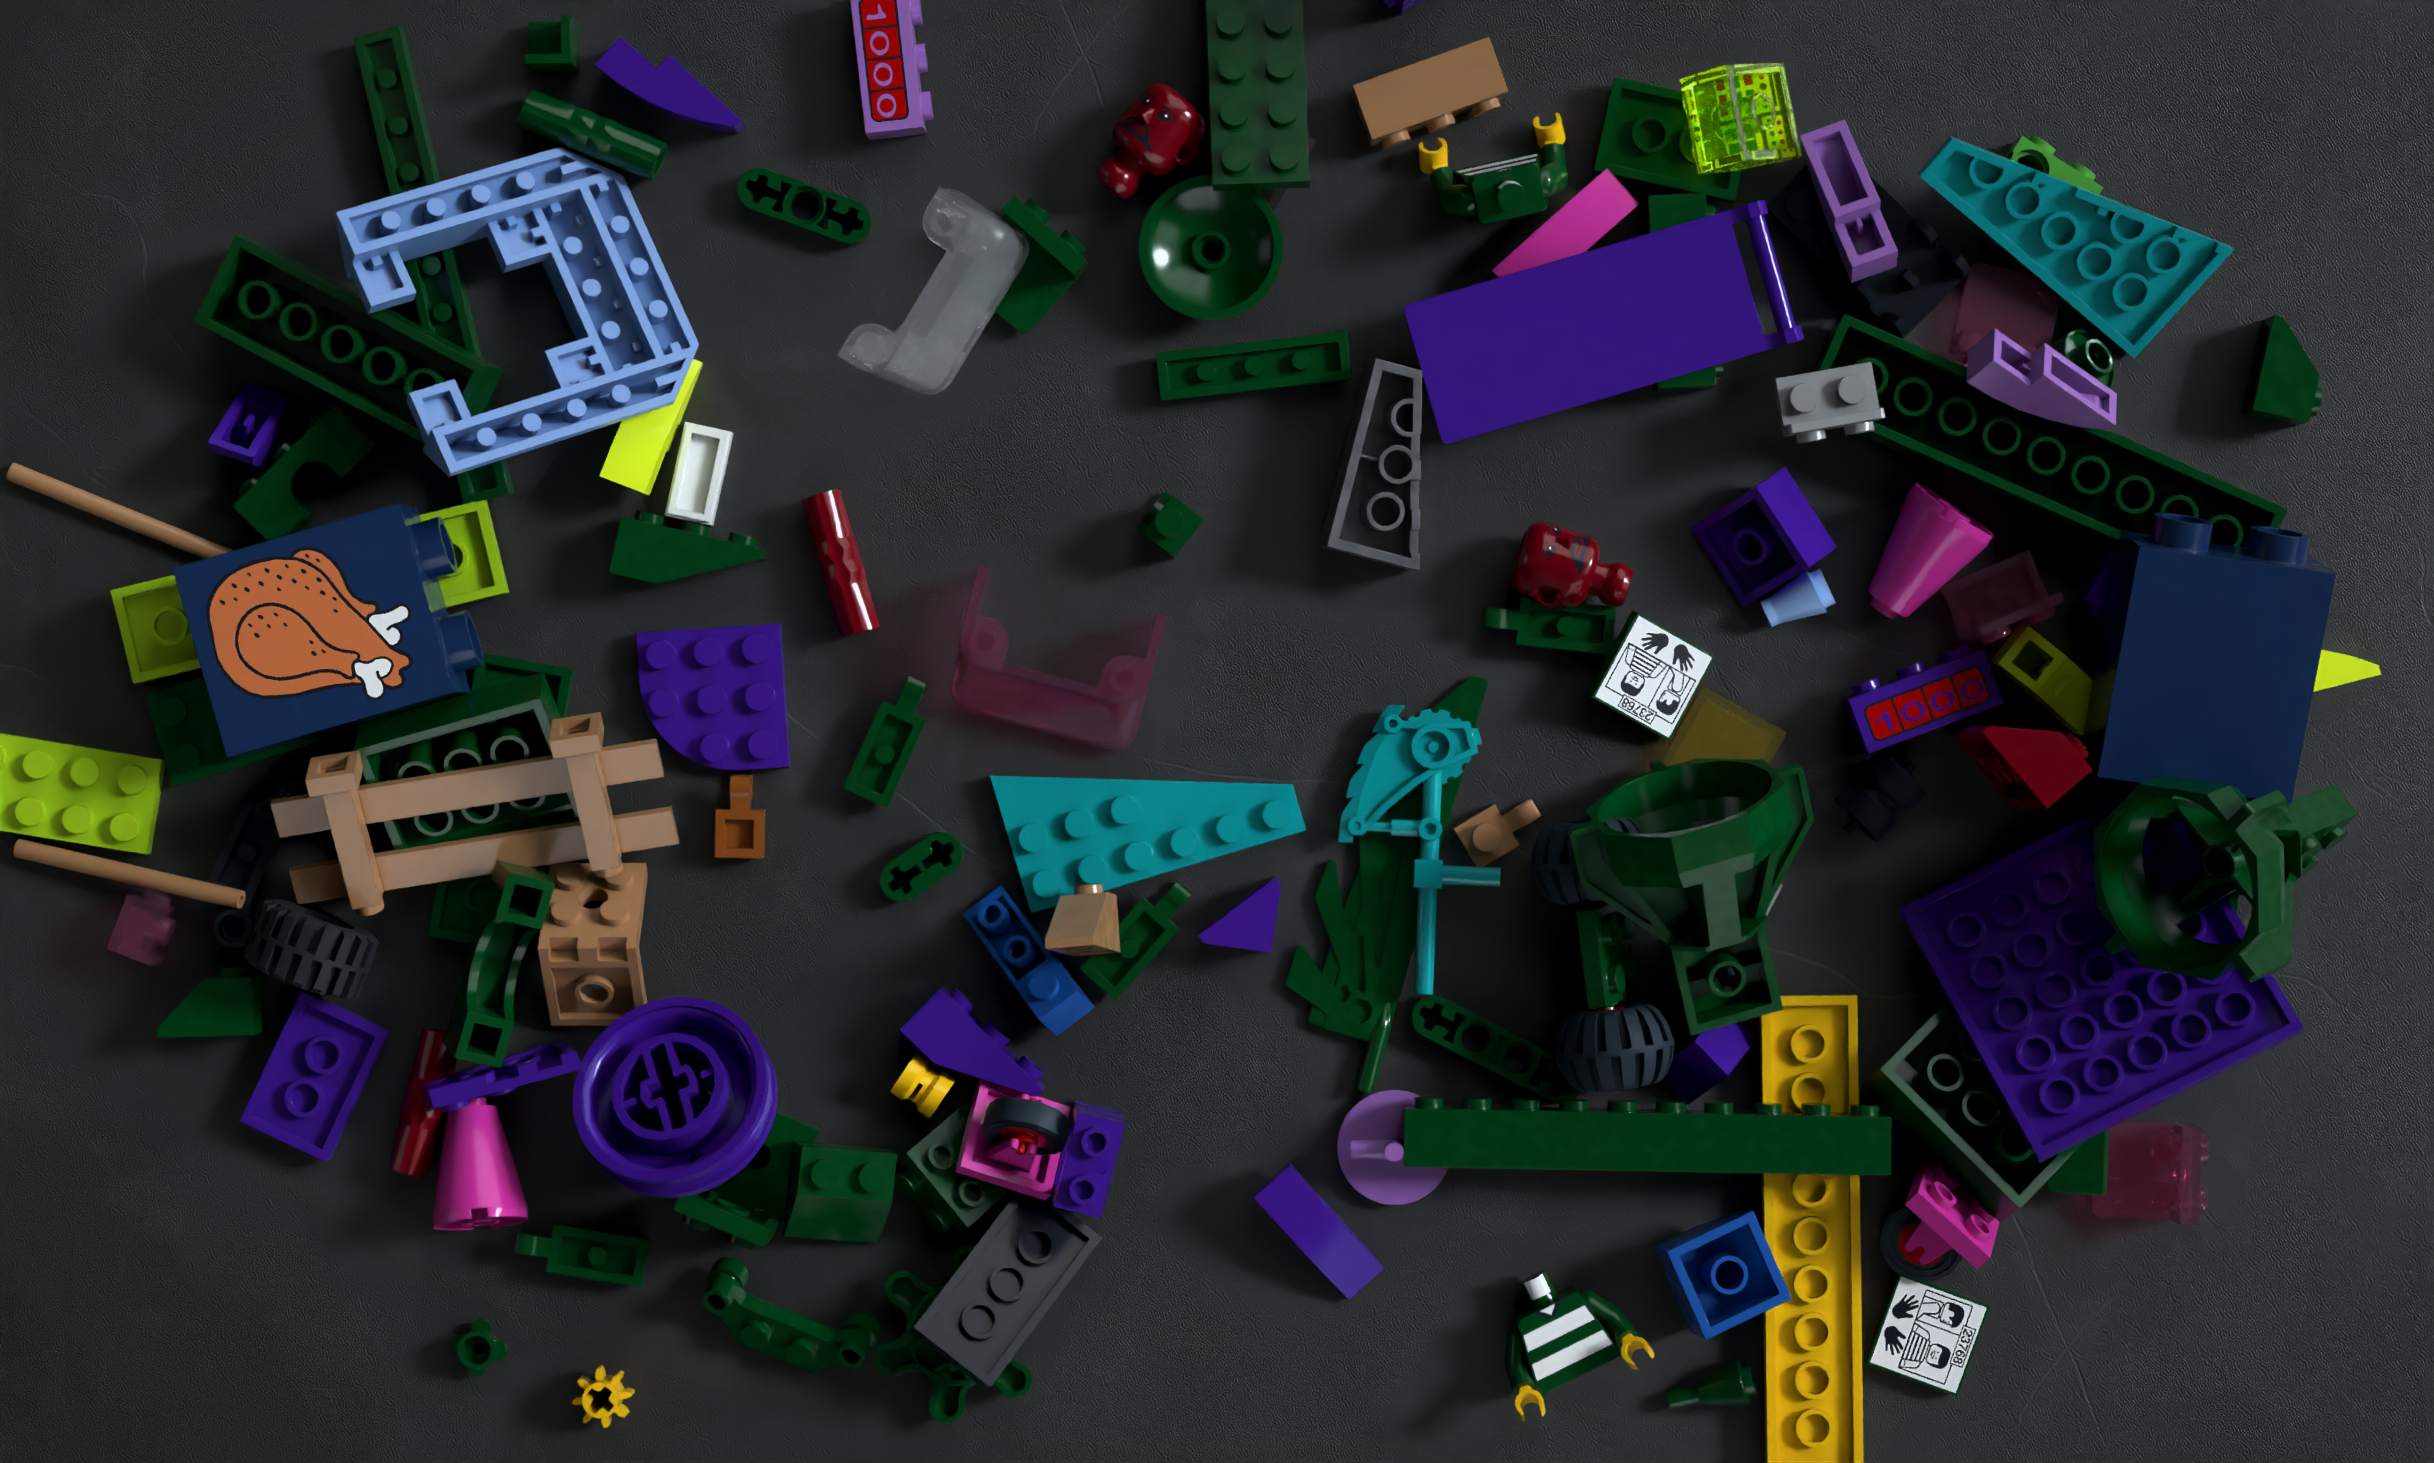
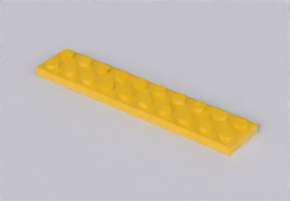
M1780 995L1783 1010L1759 1016L1760 1102L1782 1103V1111L1801 1112L1802 1103H1824L1831 1105L1830 1112L1850 1113V1104H1859L1857 995ZM1761 1173L1762 1232L1792 1298L1763 1312L1765 1463H1864L1860 1175Z

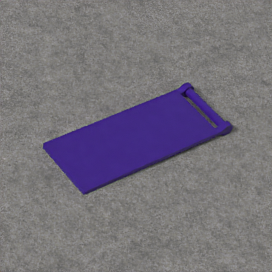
M1765 200L1752 202L1717 214L1405 305L1403 309L1420 370H1422L1423 380L1442 443L1450 444L1804 340L1801 325L1796 326L1764 217V215L1769 214ZM1744 221L1747 224L1777 328L1776 333L1764 336L1732 226V224Z

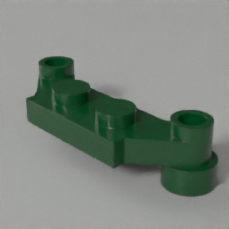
M724 1257L716 1260L707 1276L706 1283L708 1287L702 1297V1303L708 1311L718 1314L731 1331L730 1340L818 1375L821 1368L839 1365L851 1369L859 1368L862 1366L867 1353L875 1349L882 1333L879 1321L874 1316L865 1312L850 1314L846 1318L842 1329L835 1330L747 1294L744 1288L749 1279L748 1270L740 1261L733 1258Z

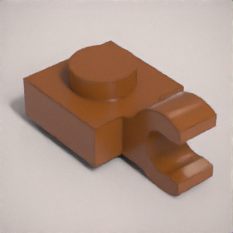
M734 774L730 776V808H717L715 810V857L757 859L765 857L766 809H751L753 775Z

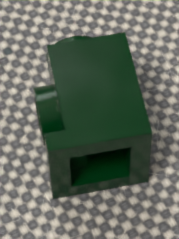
M1165 492L1144 516L1137 530L1174 559L1204 521L1203 518L1174 495L1171 496Z

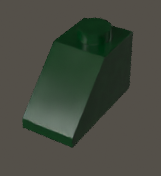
M2274 315L2262 320L2241 413L2298 426L2308 423L2311 416L2315 417L2322 402L2323 391L2321 388H2317L2320 374L2284 317Z
M248 966L219 967V976L204 978L157 1028V1038L242 1036L265 1032L263 975H248Z

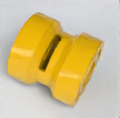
M916 1053L894 1084L890 1093L901 1100H911L916 1104L917 1111L930 1119L956 1079L945 1071L936 1072L930 1068L929 1060Z

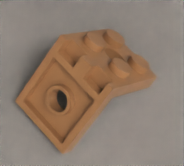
M590 863L550 864L549 877L554 881L555 886L542 930H540L538 953L551 1026H607L632 1009L647 1003L639 950L648 879L646 863H622L623 870L609 878L595 876L594 871H591ZM591 901L604 902L601 907L596 909L583 907ZM588 984H596V985H600V986H602V987H604V988H601V989H593V988L587 987L586 985H588Z

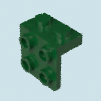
M1014 195L1002 209L1004 214L1002 219L958 266L957 276L1015 330L1026 334L1035 327L1088 268V263L1081 256L1086 251V248L1072 234L1064 230L1059 236L1046 224L1051 216L1030 197L1023 203Z
M972 1100L965 1102L920 1142L898 1157L894 1182L896 1187L902 1194L914 1200L924 1212V1219L927 1225L937 1234L943 1235L947 1241L971 1226L1010 1191V1189L955 1172Z

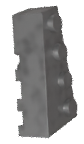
M1377 358L1366 361L1319 542L1320 547L1407 570L1420 571L1418 532L1420 529L1419 480H1421L1422 370Z

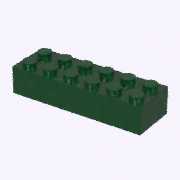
M235 235L194 322L424 444L425 442L406 401L409 393L455 379L472 417L484 412L504 371L500 367L388 308L368 314L359 293L259 240Z

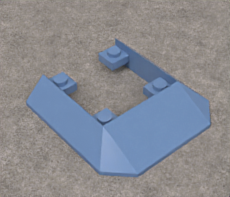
M558 147L335 213L346 278H353L368 314L414 300L417 292L403 262L487 237L503 273L542 262L577 340L545 350L541 357L555 388L554 391L472 417L455 379L409 393L406 401L425 442L422 451L449 477L673 405L699 343L623 175L565 148Z

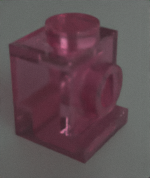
M145 888L143 894L127 895L107 949L150 966L164 964L167 954L161 953L158 950L160 946L165 947L168 944L175 928L176 921L171 919L175 906L171 905L173 898Z

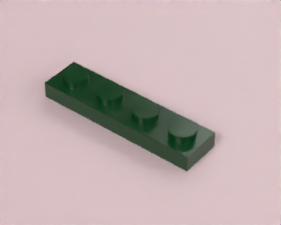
M1347 331L1156 353L1161 402L1352 380Z

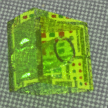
M1784 63L1723 65L1680 79L1683 94L1682 104L1687 115L1692 140V155L1696 161L1698 174L1731 172L1802 157Z

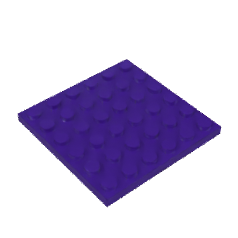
M2126 797L1900 909L1903 921L2038 1163L2303 1033L2304 1029L2273 974L2255 982H2249L2236 968L2216 979L2208 980L2144 968L2129 948L2112 956L2104 949L2103 945L2116 931L2096 907L2094 830ZM2151 818L2146 829L2143 842V867L2148 887L2154 899L2203 871L2201 866L2202 855L2182 821ZM2227 897L2177 926L2193 938L2211 944L2239 942L2246 932L2244 925Z

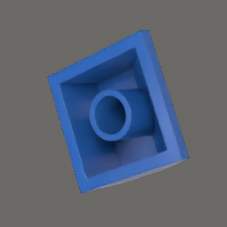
M1753 1210L1697 1225L1653 1246L1691 1333L1705 1340L1792 1299Z

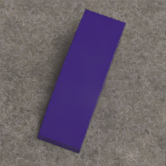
M620 36L595 63V66L623 90L652 108L679 120L733 133H740L746 127L731 110L670 55L655 68Z
M1290 1162L1254 1193L1255 1200L1348 1299L1353 1297L1384 1269L1379 1260Z

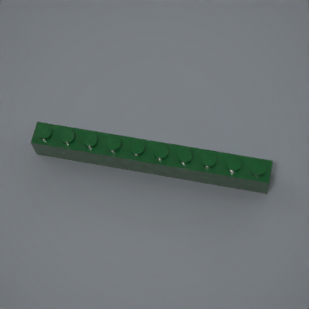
M1421 1096L1414 1097V1105H1404V1167L1891 1176L1892 1117L1886 1113H1879V1105L1850 1104L1849 1113L1830 1112L1831 1105L1824 1103H1802L1801 1112L1782 1111V1103L1755 1102L1753 1103V1111H1733V1102L1722 1101L1704 1102V1110H1685V1102L1656 1101V1109H1636V1101L1608 1100L1607 1108H1588V1100L1560 1099L1559 1107H1540V1099L1512 1098L1511 1107L1491 1106V1098L1466 1097L1462 1098V1106H1443V1097Z

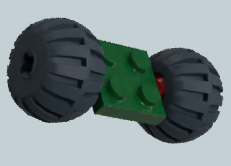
M1629 817L1613 818L1602 823L1613 830L1645 834L1638 823ZM1587 818L1545 826L1538 832L1531 853V871L1537 887L1543 896L1554 904L1586 903L1588 907L1576 911L1588 1008L1567 1013L1559 1023L1555 1033L1553 1049L1559 1072L1569 1086L1583 1092L1616 1091L1657 1083L1666 1076L1673 1060L1674 1036L1669 1022L1660 1009L1653 1004L1640 1002L1618 1003L1636 995V987L1640 984V967L1637 959L1632 957L1630 941L1634 937V921L1592 894L1578 882L1567 832L1572 826L1587 823Z

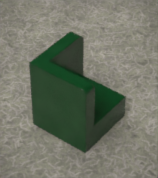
M571 15L561 16V21L528 22L529 54H523V65L532 73L580 72L579 24Z

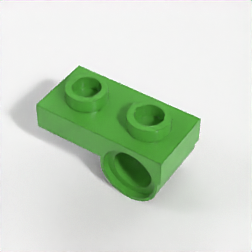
M2021 136L2012 143L2004 156L2015 162L2019 160L2027 161L2038 171L2100 194L2104 188L2094 182L2096 175L2091 170L2076 162H2071L2068 165L2053 155L2056 150L2049 143L2036 136H2031L2029 139Z

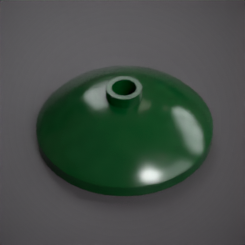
M1212 175L1189 178L1165 191L1151 206L1140 231L1139 259L1148 285L1155 295L1169 308L1193 319L1204 321L1224 320L1250 310L1270 291L1277 279L1282 264V232L1278 219L1268 202L1255 190L1213 191ZM1210 243L1217 245L1220 249L1219 257L1215 260L1205 259L1202 255V249L1205 245Z

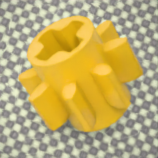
M600 1365L595 1371L596 1379L594 1381L586 1376L579 1378L577 1383L585 1391L583 1394L575 1397L572 1400V1404L583 1405L584 1410L587 1412L583 1417L584 1423L590 1421L592 1417L601 1418L603 1427L608 1428L612 1421L611 1414L613 1412L623 1418L627 1416L630 1411L622 1402L624 1399L631 1397L635 1390L632 1388L624 1389L620 1381L623 1378L624 1371L621 1370L615 1376L606 1375L603 1365ZM606 1387L612 1393L609 1396V1401L601 1406L595 1401L598 1397L597 1392Z

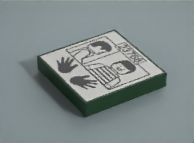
M1631 611L1586 695L1663 739L1670 741L1715 656L1642 614Z
M1896 1273L1865 1362L1957 1396L1990 1306L1931 1283L1910 1280Z

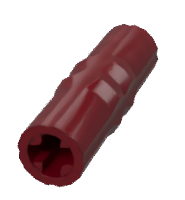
M830 490L802 499L801 502L815 546L816 558L822 570L823 581L830 597L841 638L880 628L867 583L865 568L860 559L859 547L853 535L841 490Z
M423 1027L412 1073L406 1085V1095L400 1109L399 1124L388 1163V1168L393 1171L412 1176H428L445 1112L441 1111V1107L433 1109L426 1103L421 1084L454 1074L458 1059L453 1057L443 1043L447 1032L445 1030Z

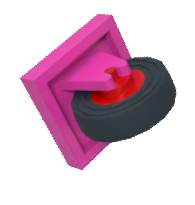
M980 1079L975 1087L955 1172L1046 1200L1051 1196L1060 1153L1064 1150L1069 1137V1114L1071 1107Z
M1929 1154L1917 1165L1907 1198L1894 1205L1883 1220L1879 1241L1883 1256L1894 1271L1910 1280L1920 1282L1937 1281L1953 1273L1963 1258L1976 1270L1989 1260L1999 1221L1941 1163Z

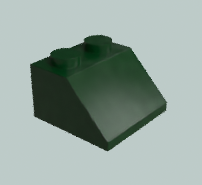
M792 1140L783 1236L879 1243L893 1201L897 1154L887 1147Z

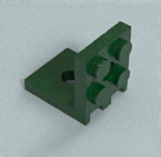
M776 1110L772 1128L764 1142L770 1152V1160L766 1166L753 1168L747 1164L735 1176L715 1188L696 1195L678 1198L674 1211L684 1214L682 1222L691 1227L708 1232L710 1227L713 1226L729 1233L727 1240L739 1247L754 1250L755 1246L758 1245L764 1248L776 1235L785 1214L792 1140L815 1142L820 1128Z

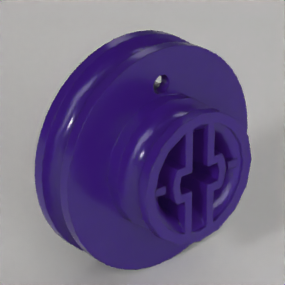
M671 997L652 1001L632 1009L610 1024L587 1051L581 1063L582 1069L578 1070L573 1089L572 1102L575 1124L584 1145L604 1171L622 1186L642 1195L656 1198H681L696 1195L715 1188L735 1176L754 1158L766 1141L775 1119L778 1104V1085L775 1069L770 1057L751 1028L730 1009L718 1003L695 997ZM704 1086H707L710 1089V1091L712 1092L711 1096ZM686 1117L687 1124L683 1126L681 1122L685 1121ZM656 1121L664 1131H661L659 1129V1127L656 1125Z

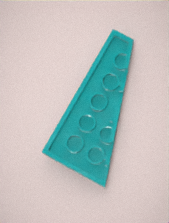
M1951 136L1918 172V175L2134 359L2234 251L2230 245Z
M990 775L1031 913L1057 906L1060 896L1074 895V886L1101 884L1103 891H1107L1306 831L1293 784Z

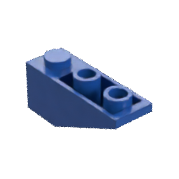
M1001 885L963 914L1037 1018L1056 1036H1059L1095 1008L1056 954L1051 950L1045 949V940Z

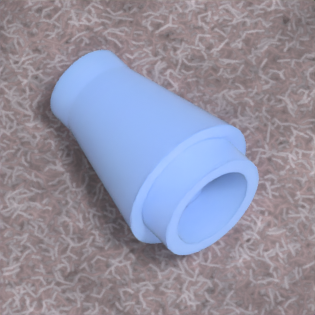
M1820 568L1811 573L1806 569L1773 595L1760 601L1772 627L1784 622L1827 613L1826 608L1836 603Z

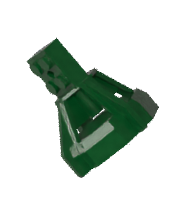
M1696 758L1667 767L1660 760L1650 763L1651 772L1624 779L1587 808L1585 813L1588 822L1572 826L1567 832L1578 882L1592 894L1663 941L1681 1023L1690 1036L1783 1010L1765 924L1767 921V909L1814 821L1806 778L1802 767L1798 764H1791L1772 769L1763 759ZM1629 817L1638 823L1645 834L1613 830L1602 823L1613 818ZM1725 818L1696 828L1693 825V822ZM1727 965L1728 967L1724 969L1725 977L1717 979L1714 975L1716 971Z
M2165 775L2138 784L2094 830L2096 907L2116 931L2103 945L2104 949L2112 956L2129 948L2144 968L2208 980L2216 979L2238 968L2249 982H2255L2283 969L2291 962L2294 886L2301 876L2308 873L2318 864L2319 861L2315 855L2321 849L2326 851L2347 836L2348 832L2344 827L2358 813L2334 784L2293 800L2291 804L2287 803V799L2279 790L2257 799L2246 798L2238 788L2231 785ZM2151 818L2183 821L2206 847L2201 856L2203 871L2154 899L2148 887L2143 867V842L2146 829ZM2235 891L2238 895L2245 896L2252 905L2247 930L2241 941L2236 943L2211 944L2203 942L2186 934L2177 927Z

